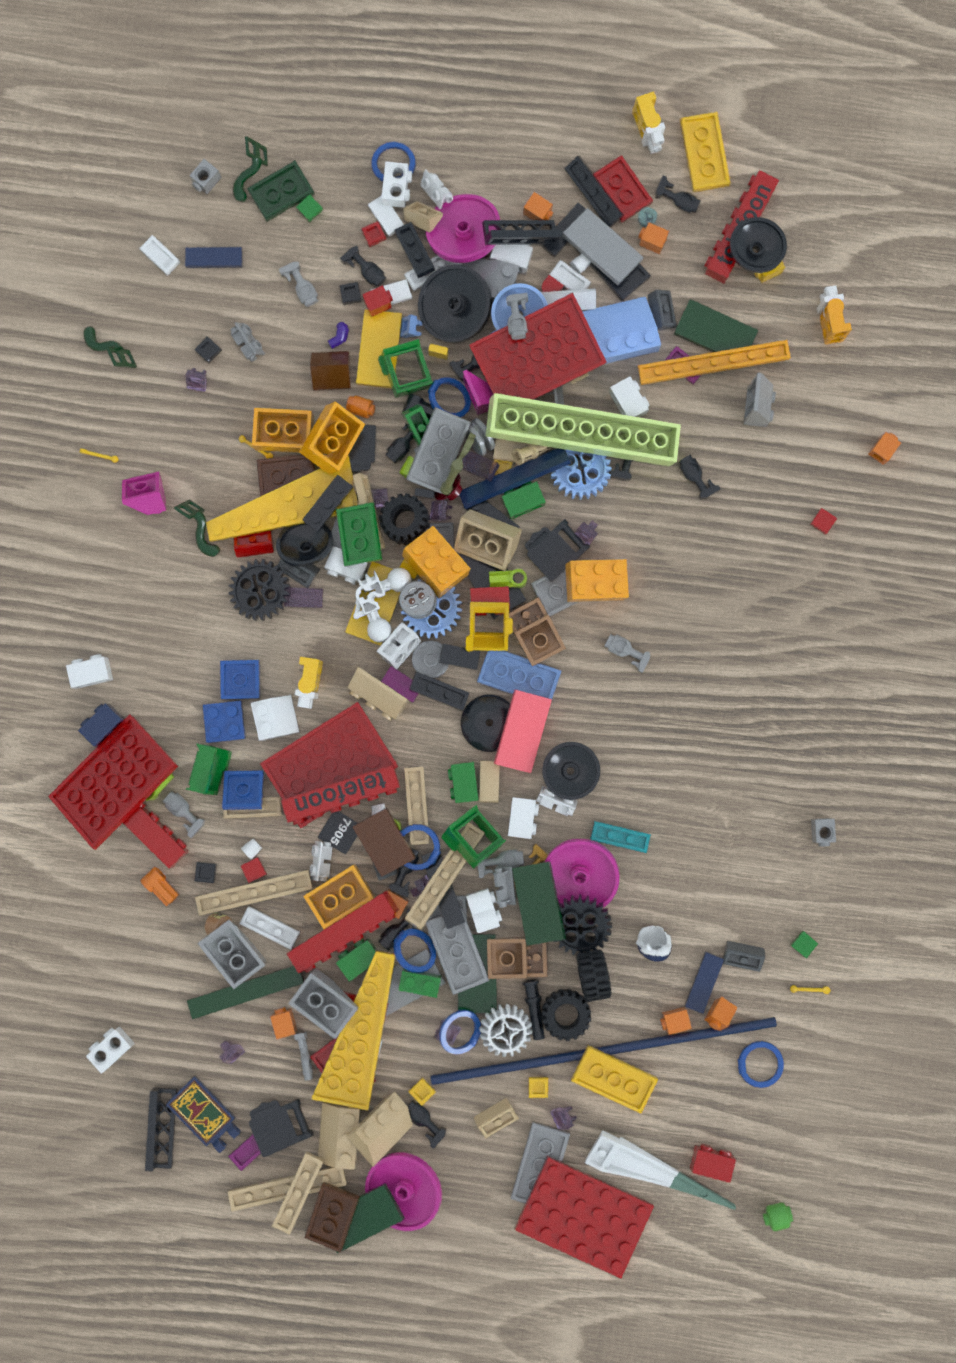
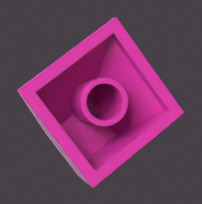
M467 370L463 371V382L469 392L477 415L488 412L490 398L493 396L488 383Z
M159 471L122 480V503L146 515L159 514L166 511V498Z

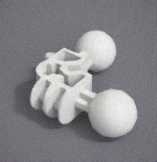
M394 568L388 574V578L381 582L375 570L373 577L365 574V580L360 581L357 578L360 587L356 590L355 594L356 608L353 618L359 619L367 615L370 622L367 633L370 639L375 642L386 641L391 635L392 629L387 620L380 618L377 611L380 607L374 601V598L385 596V592L391 589L401 592L407 584L411 583V575L404 568ZM361 590L370 592L366 600L363 597H359Z

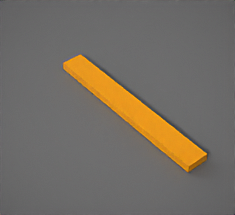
M788 340L642 364L638 365L637 368L640 385L785 361L790 360L791 356Z

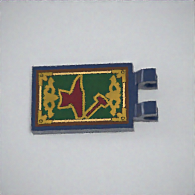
M196 1075L166 1103V1106L206 1147L212 1143L219 1154L227 1146L220 1137L227 1131L235 1139L241 1132L232 1122L235 1116Z

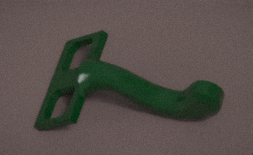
M248 136L245 137L246 156L252 158V164L239 174L233 185L234 198L239 202H245L247 199L243 187L245 181L255 175L261 165L268 166L267 147ZM249 143L253 145V154L249 151ZM260 149L264 152V160L260 157Z
M91 326L85 328L83 336L89 348L95 351L107 350L114 366L137 367L130 350H125L116 341L98 343L95 329ZM112 353L117 354L120 362L115 361ZM124 354L129 356L132 364L127 362Z
M190 499L175 506L174 509L186 518L191 519L194 517L197 521L195 538L200 551L211 557L219 554L220 548L217 545L207 543L204 538L206 518L203 512L205 509ZM189 504L193 505L199 510L193 509L191 506H189ZM180 508L185 509L186 511H188V512L191 513V514L185 513V512L182 511Z

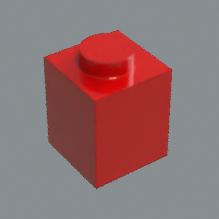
M383 285L362 294L371 317L392 308V295L389 290L385 291Z

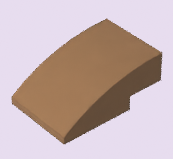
M539 597L509 612V618L513 619L512 632L531 666L566 649Z
M525 937L487 939L488 979L548 977V942L527 946Z

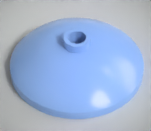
M522 283L512 284L501 290L495 297L491 309V317L495 329L499 330L507 326L508 318L512 315L511 306L509 307L506 303L507 296L521 293L528 294V302L525 304L526 309L523 310L522 306L518 305L519 311L525 317L548 305L542 293L535 287Z

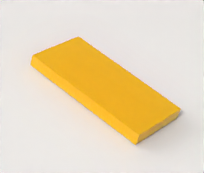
M713 112L680 118L693 192L730 186L718 113Z
M364 309L356 385L392 388L388 375L385 376L382 373L378 357L383 349L399 345L402 313L384 311L371 317L369 311ZM398 356L391 357L395 373Z
M371 562L367 575L373 577L375 570L381 582L388 578V574L393 569L376 562ZM392 589L385 592V596L374 598V601L380 607L377 610L380 618L387 620L389 624L401 593ZM361 590L359 597H363L366 600L370 592ZM355 604L345 633L381 646L382 642H375L368 636L367 628L370 622L367 615L359 619L353 618L356 608Z
M588 1045L571 1078V1082L641 1114L658 1082V1077Z

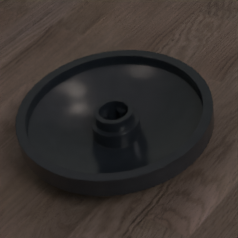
M448 265L436 270L423 284L418 298V312L425 329L435 338L449 343H460L475 337L485 327L492 309V296L487 282L478 272L463 265Z

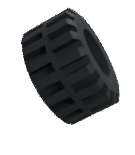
M405 493V496L397 494V498L394 496L390 497V502L386 500L384 503L386 507H382L380 510L382 515H379V520L381 521L380 525L383 531L393 542L395 541L399 545L403 543L407 546L409 542H413L427 531L426 528H430L429 520L431 519L427 508L421 500H418L414 495L411 497L410 494ZM405 511L414 512V520L411 525L406 528L396 527L397 517Z
M599 949L578 953L576 958L586 1002L611 998L612 991L609 972L603 951Z
M559 989L558 992H552L551 996L545 999L546 1002L542 1006V1020L547 1032L549 1031L551 1036H555L561 1041L562 1039L570 1041V1039L574 1038L576 1040L578 1036L585 1034L584 1031L588 1030L589 1022H591V1010L579 992L571 991V989ZM563 1004H571L577 1009V1019L570 1025H561L555 1019V1011Z

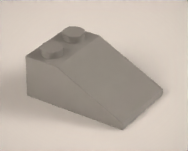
M478 259L463 263V266L475 270L485 279L491 292L492 304L501 290L509 285L516 284L519 275V265L504 261Z
M757 373L747 387L743 425L766 427L773 420L774 410H771V404L775 401L776 392L773 391V384L762 373Z
M230 919L198 942V945L233 989L265 966L266 959Z
M316 967L288 1003L334 1039L337 1038L359 1008L331 978Z

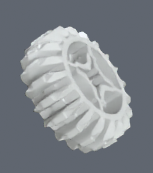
M499 1004V1010L491 1008L492 1014L486 1013L487 1019L481 1020L484 1026L479 1028L480 1032H482L480 1038L484 1040L483 1045L485 1047L488 1046L489 1052L494 1051L497 1056L502 1052L503 1057H506L509 1052L510 1056L513 1057V1051L516 1050L520 1053V1047L526 1048L525 1042H530L531 1039L528 1035L532 1034L530 1029L532 1024L528 1021L529 1017L527 1014H524L523 1009L517 1011L516 1005L510 1009L509 1004L502 1008ZM506 1018L516 1019L518 1023L508 1022ZM498 1020H500L499 1024L496 1027H493V1025ZM504 1024L506 1025V1028H508V1037H506V1034L504 1033ZM516 1034H519V1035L512 1041L513 1036L516 1035ZM493 1038L504 1039L506 1043L497 1042Z

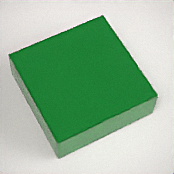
M311 195L307 196L296 207L309 222L323 211V207Z
M802 931L790 946L807 959L818 943Z

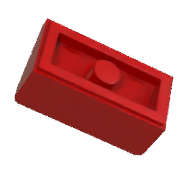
M268 530L234 537L236 557L274 553L272 531Z

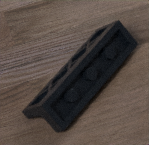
M484 220L482 222L485 245L556 244L562 238V230H556L554 220ZM489 226H494L497 230L489 231ZM512 226L515 230H505V228ZM525 226H529V227L532 228L533 230H522V229H523ZM542 226H549L550 230H540Z
M154 1087L150 1090L145 1171H154L155 1168L171 1169L173 1166L176 1115L161 1101V1093H172L173 1097L177 1093V1088ZM164 1111L170 1115V1122L167 1125H164L160 1120V1114ZM163 1130L169 1135V1141L165 1145L159 1140V1134ZM162 1150L168 1155V1163H157L158 1154Z

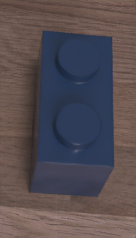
M107 703L104 705L100 704L94 710L95 714L91 718H86L80 724L81 728L78 730L94 747H97L124 720Z

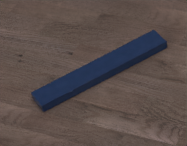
M557 448L534 460L527 461L522 465L467 487L459 495L465 509L569 465L571 462L565 449Z

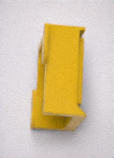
M470 602V635L466 636V651H508V634H512L513 619L509 618V603ZM475 613H504L503 632H475Z

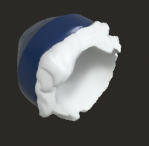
M652 925L644 927L639 931L636 944L639 952L646 959L661 962L670 956L672 950L671 936L664 932L662 927Z

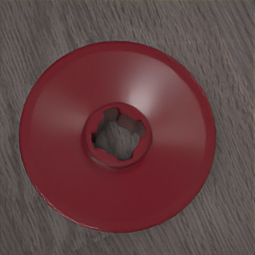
M457 474L450 494L445 495L435 491V498L437 500L447 498L451 501L459 496L462 491L460 474Z

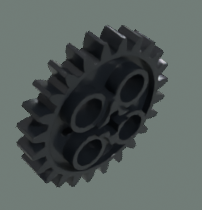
M255 559L254 565L247 561L248 567L245 568L241 565V572L235 570V573L238 575L237 578L231 577L234 584H230L229 587L233 591L228 594L234 596V598L230 602L236 603L233 608L236 610L240 609V615L246 613L245 618L250 619L251 616L254 621H257L258 617L265 621V616L272 619V613L279 615L277 609L284 610L282 603H288L285 596H291L286 591L291 586L285 584L289 581V578L283 577L285 572L283 570L279 571L280 566H274L272 561L267 564L266 560L262 559L260 564ZM264 574H269L268 580L266 582H262V576ZM253 575H256L257 583L260 587H262L260 591L263 598L266 601L265 606L263 605L262 596L259 593H257L259 591V588L253 579ZM247 581H251L250 588L244 589V584ZM271 591H275V597L269 600L268 594ZM257 598V599H258L257 605L254 606V607H251V604H250L251 601H252L253 599Z
M579 894L578 899L571 895V901L564 898V905L559 903L563 925H567L563 926L566 939L558 940V948L565 946V952L571 949L572 955H575L576 951L583 953V951L588 952L591 949L598 950L597 946L604 948L603 941L608 942V936L612 934L610 930L612 922H609L611 921V915H607L608 908L602 909V902L597 905V898L589 901V895L585 899H582L581 894ZM568 914H573L575 917L570 919L566 916ZM592 914L595 917L590 919L586 915ZM573 932L576 935L568 936L567 933ZM588 932H593L595 935L588 936L586 934Z

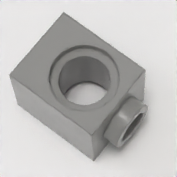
M205 159L189 175L193 182L192 186L197 191H203L206 194L222 178L219 171ZM203 176H208L206 180H200Z
M811 819L813 843H818V846L822 847L830 846V842H836L835 819ZM823 827H825L828 832L827 836L824 838H822L819 833L820 829Z

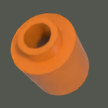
M356 395L354 397L350 396L346 405V410L350 411L351 414L366 419L374 415L376 408L373 405V400Z

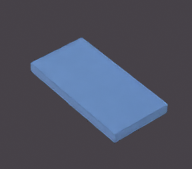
M487 651L477 682L512 695L514 689L552 699L561 670L541 663L531 666L528 659L506 651Z

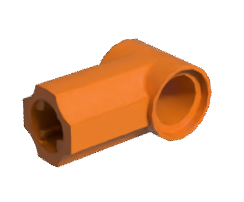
M155 866L140 880L142 885L148 891L153 892L166 907L180 895L167 882L166 876Z

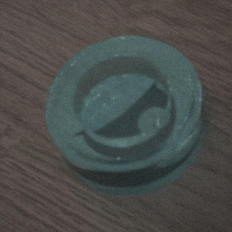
M645 207L639 212L638 222L642 227L646 228L649 222L652 224L656 223L657 213L653 208Z

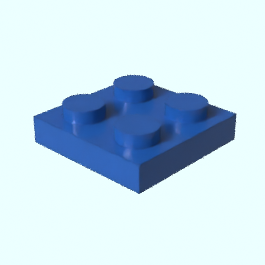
M260 660L220 661L221 699H260Z
M242 701L203 705L206 743L246 739Z
M225 771L223 810L262 809L264 772Z

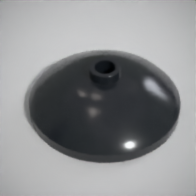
M752 217L742 221L736 226L730 237L729 245L733 259L740 267L754 273H765L775 269L782 262L787 251V240L784 232L775 222L767 218Z
M306 523L288 526L281 531L276 541V550L279 557L285 563L297 567L310 566L320 562L329 554L333 546L332 533L325 524L319 532Z
M482 695L473 699L465 707L461 716V730L466 741L480 751H497L510 703L496 695ZM488 719L493 721V725L490 727L486 725V720Z
M565 742L555 746L547 754L543 762L542 775L546 786L553 794L563 799L576 800L587 796L595 789L600 778V764L595 753L586 745L578 742ZM569 767L573 768L574 773L572 775H569L567 773V769Z

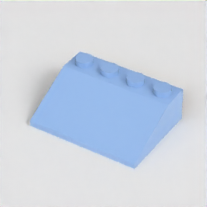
M646 297L582 311L607 361L606 364L659 352L661 341Z

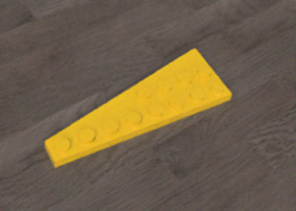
M349 456L345 459L340 470L335 473L328 474L320 468L206 522L209 541L214 542L305 523L302 519L337 474L353 486L354 479ZM354 487L337 509L358 505ZM336 510L330 518L337 517Z
M376 951L354 1001L359 1008L340 1032L312 1095V1100L369 1110L396 958L393 953Z

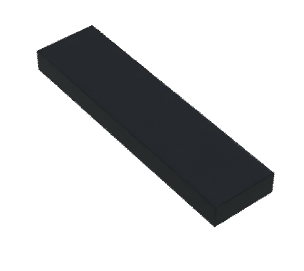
M581 156L575 157L564 168L606 225L611 228L624 216Z
M432 852L421 856L423 863L428 861ZM441 853L435 864L426 868L429 880H431L443 862ZM451 884L438 904L447 929L466 923Z

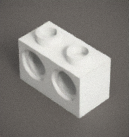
M385 162L381 198L383 206L405 208L406 201L410 199V190L407 189V186L412 180V171H409L408 164ZM396 173L403 175L401 178L394 177ZM398 191L401 194L398 197H394L392 193Z
M401 622L377 652L383 660L397 670L421 640L413 630Z
M120 1026L115 1030L113 1028L108 1030L103 1035L105 1039L101 1043L97 1041L89 1048L91 1052L86 1057L101 1074L135 1044ZM113 1037H117L120 1040V1046L113 1044ZM99 1051H103L106 1054L105 1060L99 1058Z

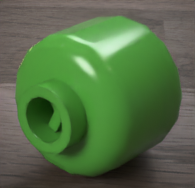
M783 1202L766 1206V1213L763 1214L765 1226H770L772 1231L790 1228L793 1216L789 1206H786Z

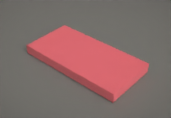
M514 689L494 764L528 773L532 772L552 699Z

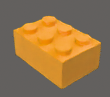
M336 401L324 407L299 453L328 474L335 473L342 467L365 423Z
M254 408L253 448L257 451L299 453L314 426L312 411Z
M434 526L407 545L402 553L403 558L422 580L432 588L438 598H441L466 578L471 569Z
M627 559L569 561L565 564L567 602L616 601L629 598Z
M356 864L303 897L322 928L326 929L372 900L375 895Z

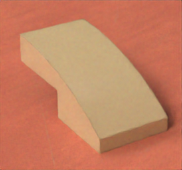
M480 761L479 802H499L500 765L494 764V761Z

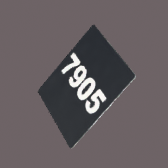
M339 811L334 812L329 817L318 838L324 842H331V846L346 855L357 838L353 826L358 822Z

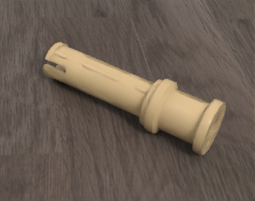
M527 443L523 448L513 449L512 456L518 465H522L524 461L534 460L539 454L549 451L553 447Z

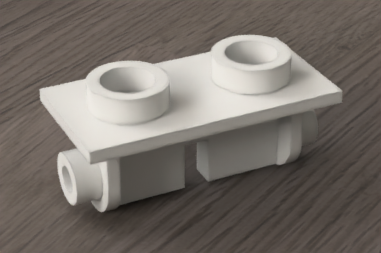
M425 170L421 180V187L438 208L441 209L443 203L452 202L453 194L446 187H443L444 184L436 174Z
M542 786L536 800L539 802V805L552 809L553 805L557 804L555 811L566 816L573 815L578 802L577 800L560 798L553 794L548 787Z
M315 841V845L312 847L313 864H311L309 870L312 880L327 881V878H329L331 864L324 863V860H331L333 848L331 842Z

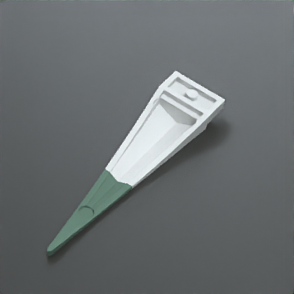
M603 1130L586 1157V1164L602 1172L655 1183L709 1200L733 1210L736 1209L735 1204L626 1139L622 1137L617 1138Z

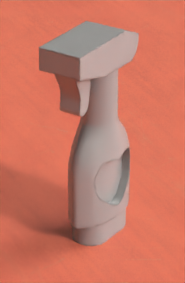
M292 262L280 268L281 276H285L288 282H291L290 275L293 274L297 282L296 294L302 304L309 307L318 302V294L312 283L304 280L299 272V262Z
M527 293L512 294L506 297V303L509 307L511 306L512 313L507 321L508 332L513 340L526 338V333L528 332L526 319L519 313L518 305H521L523 310L526 309L525 304L528 302Z
M610 634L604 646L608 648V651L618 656L630 655L640 660L639 663L631 662L640 673H643L650 659V652L643 654L633 649L627 639L617 634L615 636Z
M171 791L162 801L174 816L185 817L192 824V826L183 825L187 829V835L190 838H193L204 826L205 820L197 819L189 811L188 802L178 793L175 794Z
M517 849L501 852L496 858H487L478 865L479 878H484L486 874L493 873V870L485 869L486 866L498 865L512 868L523 866V851H517Z
M304 1031L294 1034V1037L299 1043L302 1070L306 1081L313 1079V1070L306 1042L307 1032Z

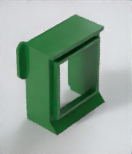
M419 339L385 348L378 357L382 373L385 376L388 375L395 398L429 389L433 384ZM415 351L423 379L399 386L391 357Z
M196 743L199 751H197L188 783L190 786L189 788L186 787V790L205 795H218L224 771L228 769L232 751Z
M477 805L453 822L442 835V840L452 851L458 850L473 869L506 842V839L504 840L480 813ZM471 820L485 832V836L492 843L479 854L475 852L458 832Z

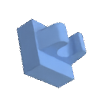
M408 315L402 318L400 337L409 338L421 335V332L416 331V327L422 326V322L417 320V316Z

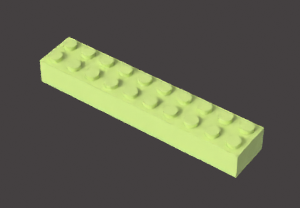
M494 393L489 402L485 437L671 466L677 462L681 424Z

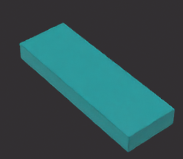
M594 821L590 840L647 853L651 834Z

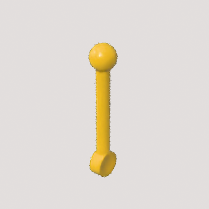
M241 435L239 437L241 443H246L253 448L252 443L246 440L245 436ZM258 451L266 456V458H273V454L270 452Z
M82 448L79 451L82 454L111 460L113 463L118 462L117 456H108Z
M792 985L790 991L792 993L807 991L829 994L830 988L827 986L823 988H804Z

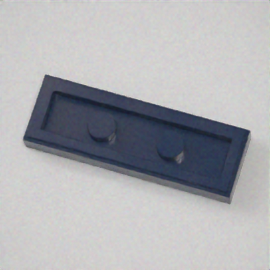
M185 247L186 268H243L242 247Z
M708 952L704 953L684 1005L685 1007L704 1014L722 967L723 958Z

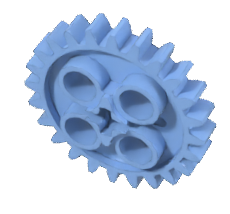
M565 450L573 465H566L553 471L550 477L551 479H556L553 485H560L558 491L565 490V496L571 493L572 499L576 495L579 496L580 500H582L583 495L589 499L590 493L597 496V490L602 492L603 486L608 484L606 479H610L611 474L608 472H611L612 467L608 465L611 460L606 459L607 456ZM575 454H577L578 457H579V464H580L581 470H584V471H583V478H584V480H585V482H586L585 485H584L583 482H582L581 470H580V469H577V468H578V460H577ZM590 456L592 460L585 461L582 457ZM594 473L597 478L592 479L588 477V474ZM574 477L577 478L579 482L572 483L569 479Z
M453 587L441 598L437 597L435 609L446 616L445 618H442L433 611L426 618L414 619L404 611H401L402 615H407L403 621H409L410 623L407 626L409 628L414 627L413 631L415 633L419 630L420 637L424 633H427L428 639H430L431 634H434L436 639L438 638V633L445 636L444 630L447 629L449 632H452L450 626H457L454 620L461 619L457 613L462 612V609L457 606L461 605L462 601H456L460 594H453L456 590ZM442 601L450 603V607L447 610H442L439 607ZM432 616H436L439 619V623L435 626L428 623L429 618Z

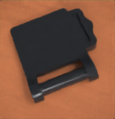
M365 425L348 454L351 469L354 473L368 471L371 463L375 462V425Z
M566 519L560 522L552 531L547 527H543L540 531L533 533L530 540L525 543V548L528 551L527 557L551 582L566 570V563L576 561L591 547L588 543L585 544L568 526L569 523ZM561 530H563L565 534L577 545V547L579 548L577 552H575L566 543V541L558 534Z
M299 1098L283 1106H280L277 1100L262 1102L257 1108L251 1110L249 1126L262 1157H267L314 1136L300 1108L301 1102ZM293 1109L302 1134L297 1136L287 1110Z

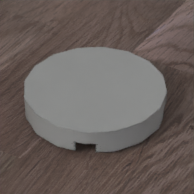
M425 641L416 647L412 655V664L416 672L431 678H438L446 672L449 665L439 663L442 649L441 643Z

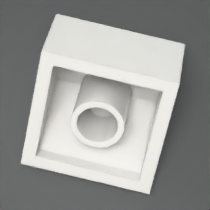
M291 695L251 703L259 741L299 733Z

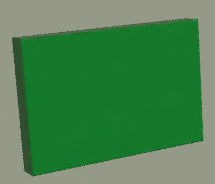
M370 502L336 509L344 566L348 567L382 560L374 503Z

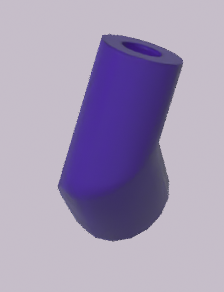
M339 322L336 325V336L327 341L331 349L347 340L349 328L344 322Z

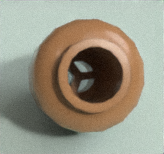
M213 913L205 922V932L209 935L230 919L232 922L233 920L221 913Z

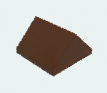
M349 351L311 353L310 369L313 391L351 389Z

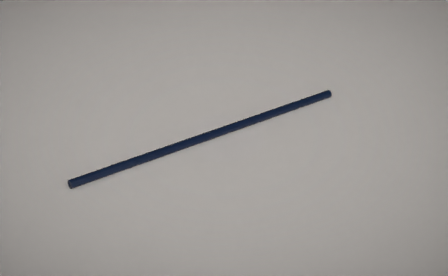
M775 1017L730 1024L721 1031L707 1028L595 1048L613 1055L777 1027ZM586 1049L430 1075L431 1084L436 1085L581 1060Z

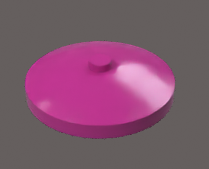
M461 194L453 196L452 202L443 203L441 209L438 206L434 208L442 212L443 217L431 232L426 231V236L431 249L440 258L454 263H467L484 257L495 247V245H485L482 222L484 220H500V216L495 206L487 199L473 194ZM489 226V231L497 230L494 226Z
M589 839L567 840L552 849L544 862L551 861L559 903L564 905V898L571 901V895L578 899L579 894H581L582 899L589 895V901L597 898L596 904L598 905L602 902L604 908L616 895L620 879L618 864L611 852L598 842Z
M396 1152L383 1156L370 1169L366 1178L365 1193L386 1183L405 1217L403 1221L391 1226V1228L400 1231H415L425 1227L433 1220L441 1205L442 1189L436 1173L429 1164L413 1154Z

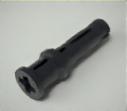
M539 979L522 981V985L525 986L526 997L524 999L529 1008L533 1040L545 1039L540 1009L542 996L539 995Z

